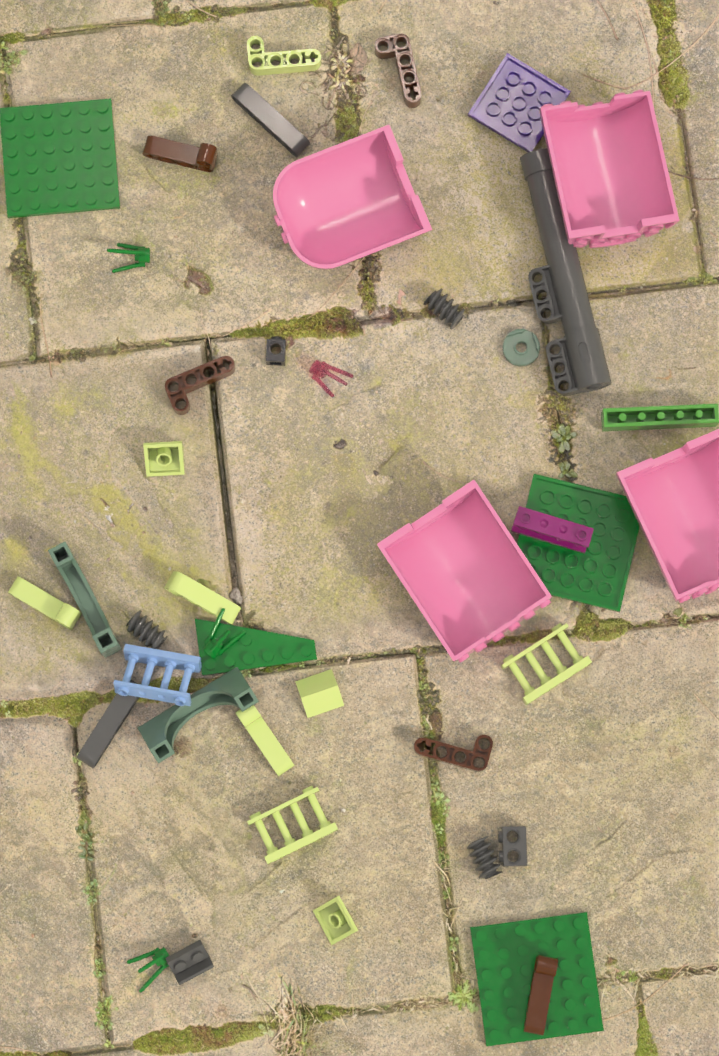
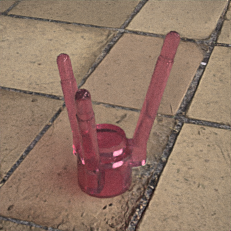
M316 360L309 370L313 374L312 379L317 381L331 397H334V394L321 381L320 377L323 379L327 375L347 386V382L329 372V369L353 378V374L331 366L324 361Z

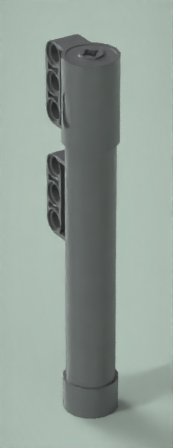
M548 149L534 150L522 155L520 163L524 179L528 183L547 265L532 269L529 272L528 279L538 318L545 324L562 322L565 336L549 342L546 346V353L556 391L562 396H571L605 388L611 385L612 382L599 329L595 325L577 248L573 244L568 243ZM541 274L542 280L534 282V277ZM540 293H547V297L544 300H538ZM546 310L551 311L549 318H543V313ZM559 346L560 352L553 355L551 353L552 348ZM563 364L565 366L564 371L557 373L556 367ZM562 383H569V388L566 391L560 390Z

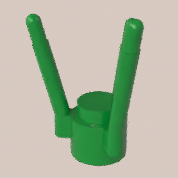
M117 243L118 247L132 250L107 249V252L134 254L135 261L139 262L113 269V273L136 267H145V263H150V248H145V246Z
M224 608L221 609L209 636L204 641L206 645L203 650L213 658H216L218 654L221 655L246 633L243 630L224 646L222 642L231 632L230 629L219 640L216 638L212 640L225 612Z
M164 947L161 949L156 948L151 952L127 961V964H131L154 955L152 957L153 960L140 968L138 973L143 972L154 964L158 967L162 965L139 989L140 993L169 966L165 958L170 955Z

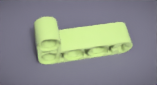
M251 36L247 41L249 69L253 75L315 71L321 66V54L316 49L265 53L264 42L261 37ZM254 44L260 45V48L255 50L252 49L251 46ZM298 59L299 62L297 64H291L290 60ZM274 60H278L281 62L277 66L271 64V62ZM260 62L262 63V65L260 67H254L253 63Z
M178 571L172 572L164 589L172 594L188 600L218 617L221 609L224 608L225 612L221 620L230 625L233 624L241 610V607Z
M17 576L8 591L10 595L70 630L73 629L82 614L76 608L60 601Z
M254 705L243 712L241 710L235 712L278 777L295 766Z

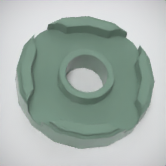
M515 329L504 339L502 345L503 355L512 365L518 367L528 366L537 359L540 351V342L534 333L526 329ZM523 343L527 349L524 352H519L516 349V345Z

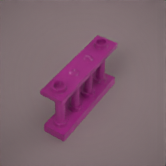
M521 506L518 508L511 532L585 554L586 548L589 547L594 528Z

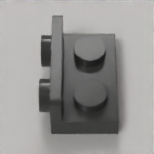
M201 940L165 958L179 985L214 967Z

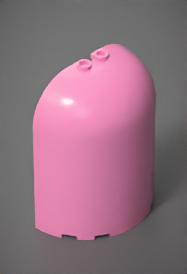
M390 125L296 160L285 167L277 177L273 189V202L277 214L274 216L277 226H281L283 230L281 237L284 244L288 243L293 253L305 264L318 269L337 268L432 231L418 195H415L403 166L404 159Z

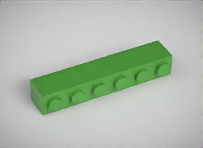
M718 404L603 408L601 412L602 432L716 427L719 423Z

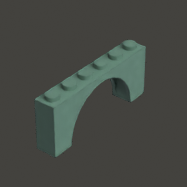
M63 542L49 549L48 552L82 612L100 653L107 658L122 650L71 548L66 542Z
M235 667L190 695L191 706H178L175 704L138 727L144 741L158 763L175 754L174 740L178 732L198 713L219 705L236 706L243 712L259 702L238 667Z

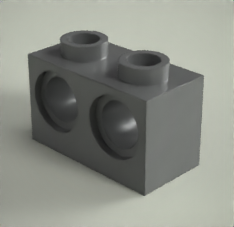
M526 826L501 827L502 831H498V843H502V851H499V863L503 862V867L527 866ZM509 831H514L517 834L515 842L508 841L507 833ZM509 851H515L518 854L517 861L511 862L508 860L507 855Z

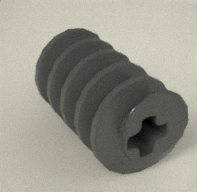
M441 288L438 291H434L423 304L427 305L429 303L428 309H434L433 313L435 315L440 314V320L446 318L445 325L451 324L450 329L452 330L462 320L465 309L458 311L459 304L452 306L454 299L452 298L447 301L448 294L441 296L443 291Z
M139 610L127 623V631L129 633L134 631V637L140 636V642L146 640V647L152 645L151 648L159 649L168 638V636L164 637L165 630L158 632L159 625L152 627L153 620L146 622L147 615L141 618L142 611Z
M489 836L471 842L467 846V849L474 850L470 853V857H477L473 861V864H479L475 870L483 872L478 876L479 879H488L503 873V871H496L500 867V864L493 863L497 860V857L490 856L494 852V849H488L491 842L484 841Z

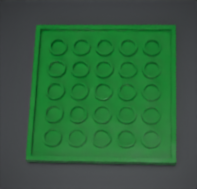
M111 98L0 108L8 218L120 209Z
M534 474L526 508L594 528L585 554L519 534L517 545L551 596L620 612L640 528L627 497Z
M587 912L470 927L486 1046L604 1031ZM537 955L558 958L544 1035L523 1032Z

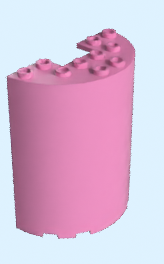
M637 90L632 94L618 93L614 95L610 103L605 104L603 102H596L592 106L578 105L577 102L564 101L560 105L545 104L540 108V117L569 244H573L577 248H583L587 245L590 248L620 245L636 241L641 235H645V237L655 235L664 226L668 229L679 222L650 91Z
M719 429L691 440L683 447L658 458H649L616 473L675 601H679V603L691 599L690 597L695 599L702 596L703 593L705 595L710 594L719 588Z
M472 480L442 500V504L412 524H406L377 544L454 662L458 660L460 663L469 658V654L472 652H480L487 647L486 644L492 640L494 642L501 640L505 637L503 633L510 630L512 632L521 626L519 622L532 618L536 615L535 611L540 607L543 609L549 605L552 598L475 480Z

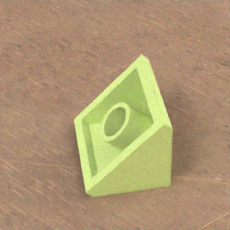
M182 441L143 443L146 477L185 475Z
M332 669L295 681L307 718L344 706Z
M340 896L313 910L331 945L358 931Z

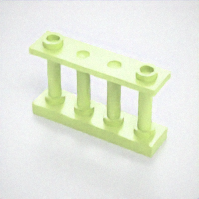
M559 623L551 629L552 633L515 657L511 654L502 660L504 664L501 665V668L504 670L509 666L524 689L525 697L522 700L525 705L533 702L592 663L589 656L583 658L582 655L578 654L566 636L564 630L569 627L567 623L563 626ZM556 635L574 660L572 661L574 665L569 668L563 666L547 642ZM539 646H542L557 669L556 673L558 675L552 679L550 676L547 677L532 654V651ZM524 656L541 680L540 684L542 686L537 689L530 686L515 663Z
M313 786L302 790V795L263 814L259 811L249 816L251 819L247 821L249 826L255 823L268 850V855L264 857L267 864L338 830L335 822L331 824L330 821H327L315 796V793L319 792L318 787L313 788ZM308 798L321 824L319 826L320 830L316 832L309 829L297 802ZM289 806L303 832L301 834L303 838L297 841L295 838L292 839L279 812ZM273 815L285 840V847L279 850L274 846L262 819Z

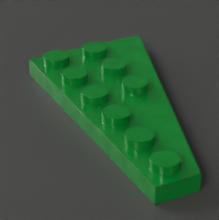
M195 619L202 676L227 673L235 667L243 671L317 660L314 640L219 623L212 637V640L214 638L219 640L230 629L231 632L222 642L223 646L243 630L246 633L221 655L218 654L216 658H213L203 648L206 645L204 641L209 636L215 622Z

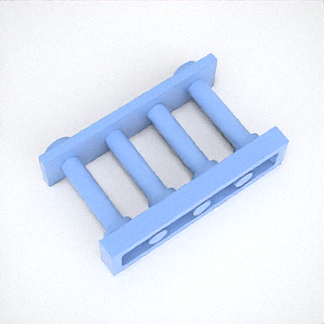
M125 644L123 652L128 663L123 680H114L113 682L115 693L121 696L130 695L174 703L178 706H191L190 693H187L192 673H200L201 657ZM137 662L147 664L141 685L130 683ZM154 666L166 667L160 688L149 686ZM174 669L184 670L179 691L168 689Z

